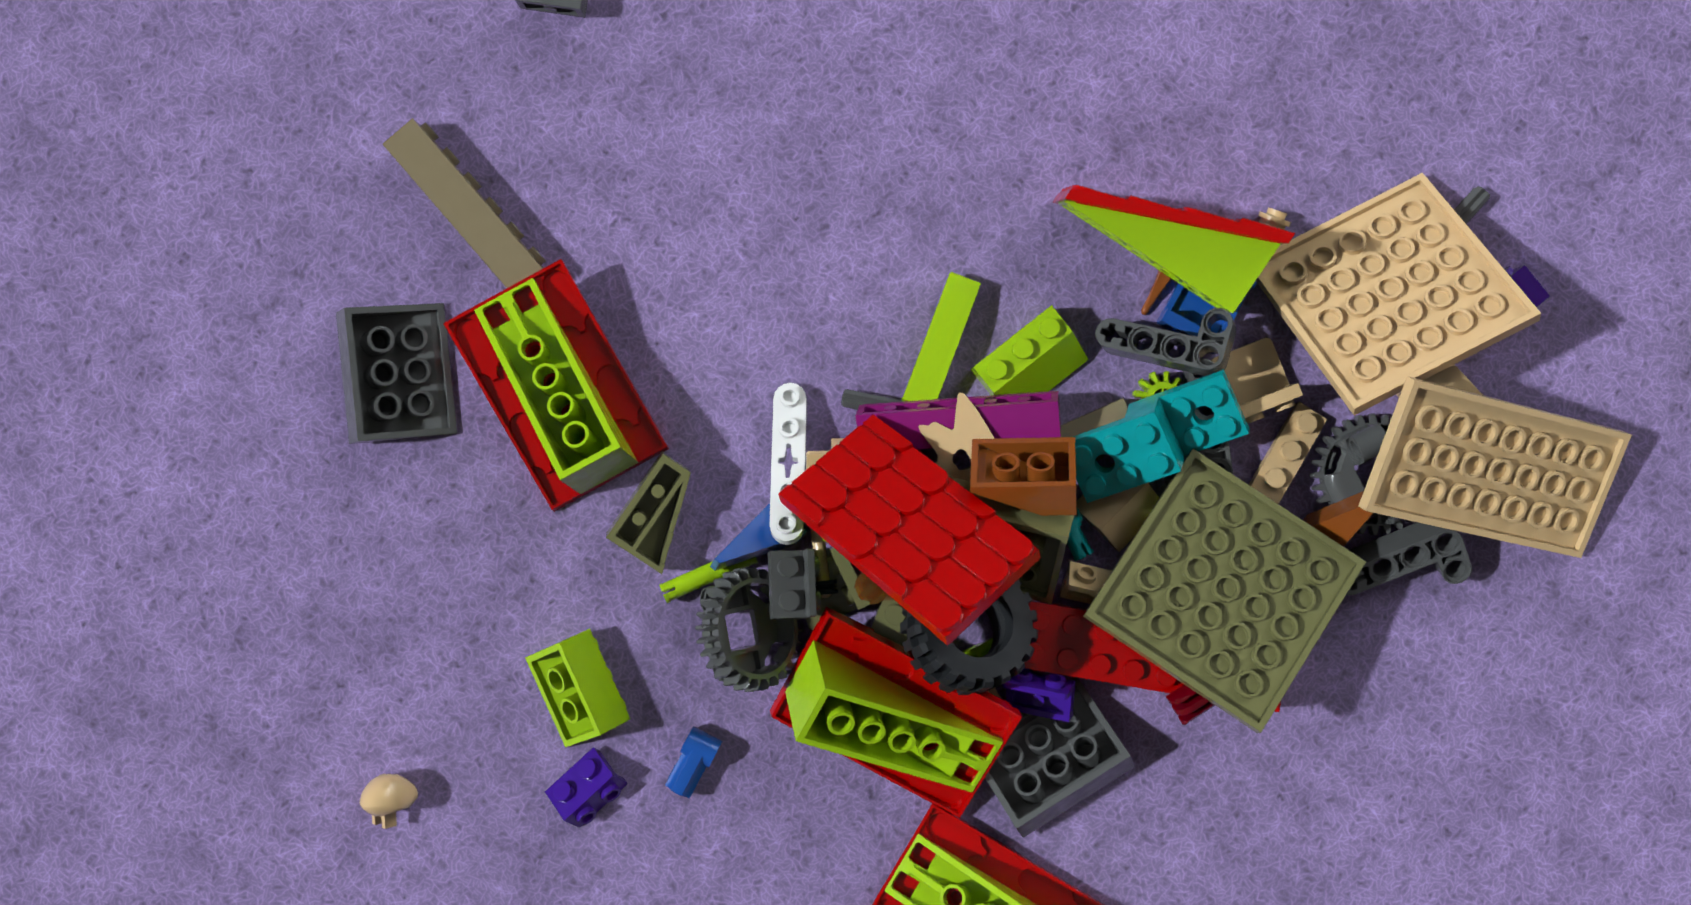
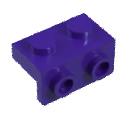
M1024 668L1018 675L1011 677L1010 681L1002 684V687L1006 688V701L1012 707L1019 709L1021 713L1070 722L1073 717L1076 682L1074 680L1066 679L1059 674L1044 675L1034 673L1031 669Z
M593 747L551 785L545 793L565 822L581 827L591 822L603 806L615 800L628 783L623 777L614 772L602 753Z

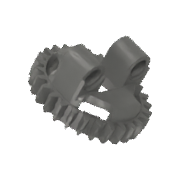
M1375 413L1368 414L1366 423L1362 415H1356L1354 417V425L1350 420L1345 419L1342 421L1344 430L1337 426L1331 428L1335 436L1334 438L1329 436L1322 437V440L1328 446L1327 448L1317 447L1315 449L1317 453L1322 455V459L1312 460L1311 464L1320 468L1319 472L1310 473L1309 475L1320 480L1319 484L1311 487L1312 490L1322 491L1323 495L1316 499L1317 503L1328 502L1331 505L1364 491L1365 488L1354 466L1361 465L1377 457L1389 426L1388 415L1380 416L1377 422ZM1335 447H1340L1341 456L1335 472L1325 475L1326 469H1331L1336 455L1332 450ZM1373 513L1372 515L1375 518L1368 519L1356 533L1364 534L1368 526L1369 534L1377 535L1380 526L1382 533L1390 534V524L1395 529H1403L1402 519Z
M748 567L733 569V572H724L723 578L714 579V585L704 588L700 594V604L704 612H697L696 615L702 619V624L695 626L696 630L702 632V637L696 640L697 644H704L705 648L700 653V656H708L710 660L706 668L713 669L714 678L723 681L724 686H733L735 691H762L768 689L769 686L778 685L779 679L787 678L786 670L794 668L791 659L800 656L795 651L796 646L803 644L798 640V633L804 631L798 628L797 621L800 619H770L769 602H763L761 598L751 591V586L762 585L759 590L769 597V576L767 570ZM749 610L755 645L731 649L725 615ZM773 643H783V646L778 647L776 655L772 659L776 662L775 665L765 666V658Z

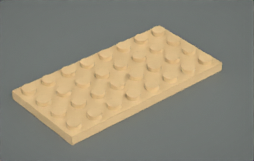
M1407 376L1358 507L1372 513L1581 558L1632 435L1614 428Z

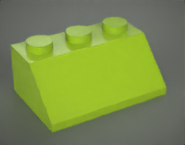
M1051 305L976 364L971 371L990 395L1047 392L1089 359L1073 331Z
M590 628L525 657L565 747L600 736L630 720L626 704L616 688L613 675L602 657L599 644L593 637Z

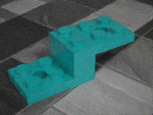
M1221 370L1132 402L1128 405L1123 419L1073 436L1075 437L1076 480L1087 503L1181 472L1184 458L1192 449L1200 451L1249 434V426L1225 371ZM1200 406H1207L1212 409L1214 416L1209 420H1201L1195 415V409ZM1107 454L1114 459L1115 464L1108 468L1102 467L1098 464L1096 458L1099 455Z

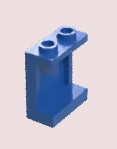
M1256 281L1254 282L1250 290L1254 289L1255 285L1257 284ZM1177 283L1156 323L1170 331L1197 337L1204 315L1215 307ZM1246 296L1244 297V299L1242 300V302L1240 303V305L1237 307V309L1235 310V312H1234L1233 314L1230 313L1231 316H1232V318H1233V320L1235 319V317H1236V315H1237V313H1238L1240 307L1242 306V304H1243V302H1244ZM1224 320L1216 321L1211 326V331L1221 333L1227 328L1228 323Z

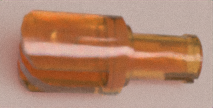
M860 572L854 586L858 593L857 596L861 600L869 601V604H878L883 601L887 593L864 573Z

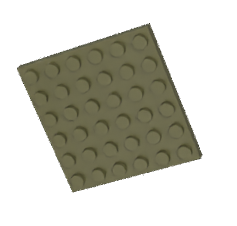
M1192 449L1183 462L1182 471L1174 475L1083 617L1258 734L1266 726L1366 561L1209 458Z

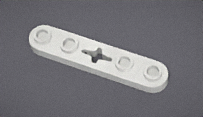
M787 383L778 387L773 398L770 530L773 538L780 544L785 545L797 542L802 537L804 531V522L781 503L778 495L787 485H791L792 481L800 476L806 467L807 399L803 388L794 383ZM786 448H791L792 459L794 462H798V464L792 465L789 478H786L784 465L779 464L786 460Z

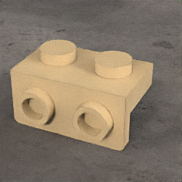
M1070 561L1060 588V597L1091 604L1112 570Z

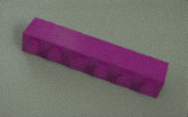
M1059 391L968 397L979 411L995 439L1061 437ZM957 398L859 405L855 415L857 427L863 425V422L874 414L912 442L913 447L918 451L930 449L933 447L921 434L918 426H929L932 422H937L951 430L954 429Z

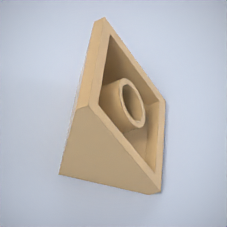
M1145 483L1087 503L1084 495H1082L1076 503L1082 517L1120 552L1135 537L1159 500V497L1151 486Z

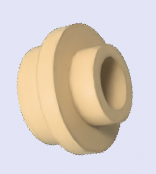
M1268 207L1266 213L1259 211L1258 216L1261 217L1259 223L1285 230L1286 226L1290 227L1291 222L1285 220L1287 213Z

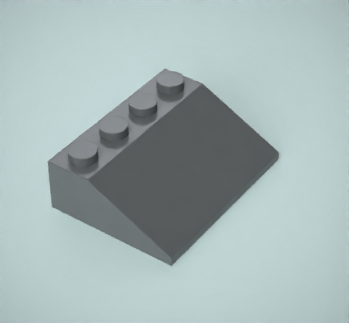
M444 303L346 307L336 312L349 444L456 434L457 426L447 329L443 324L446 322Z
M1078 677L1069 679L1076 681L1073 717L1070 722L1021 713L1022 718L985 777L1023 838L1135 767L1130 754Z

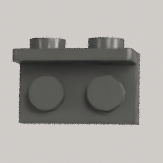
M814 549L768 552L770 619L816 617V610L821 608V594L819 590H816L815 577H818L820 573V561L818 556H814Z

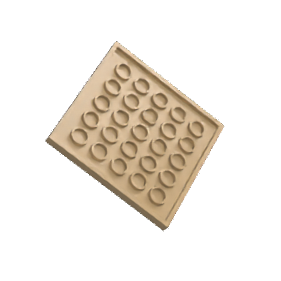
M1423 173L1297 236L1289 244L1280 245L1256 280L1262 291L1354 416L1401 392L1407 376L1425 380L1540 321L1541 312Z

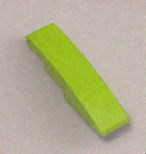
M953 272L949 273L901 401L938 399L980 288V282Z

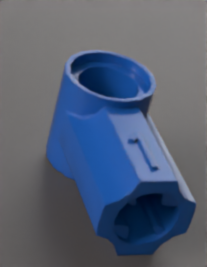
M693 726L680 750L682 754L676 765H674L665 786L680 796L690 798L706 767H710L723 741Z

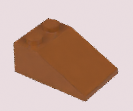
M1075 437L972 439L970 492L1041 516L1077 515Z

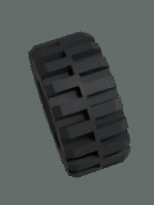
M1018 579L985 610L992 624L993 641L988 654L980 658L963 653L953 643L947 646L903 608L902 614L907 616V618L900 623V633L907 634V640L902 644L905 653L911 651L914 660L910 662L914 669L922 668L926 672L923 679L930 684L937 681L940 682L939 689L950 693L957 690L958 695H970L974 692L979 694L1010 681L1011 677L1018 675L1025 668L1024 662L1030 660L1034 653V648L1030 644L1036 642L1038 638V630L1033 629V623L1038 621L1036 610H1030L1028 603L1033 600L1029 592L1023 594L1020 590L1021 581Z

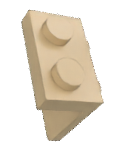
M1263 338L1231 351L1227 367L1224 371L1247 424L1264 418L1262 411L1274 407L1276 412L1295 406L1293 399L1303 396L1298 383L1289 384L1271 339ZM1219 356L1211 359L1213 363L1217 362Z

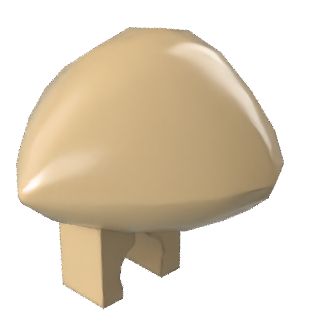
M381 774L365 786L359 803L366 812L372 815V824L378 825L382 823V828L387 829L397 826L396 812L410 808L418 797V791L412 782L398 774Z

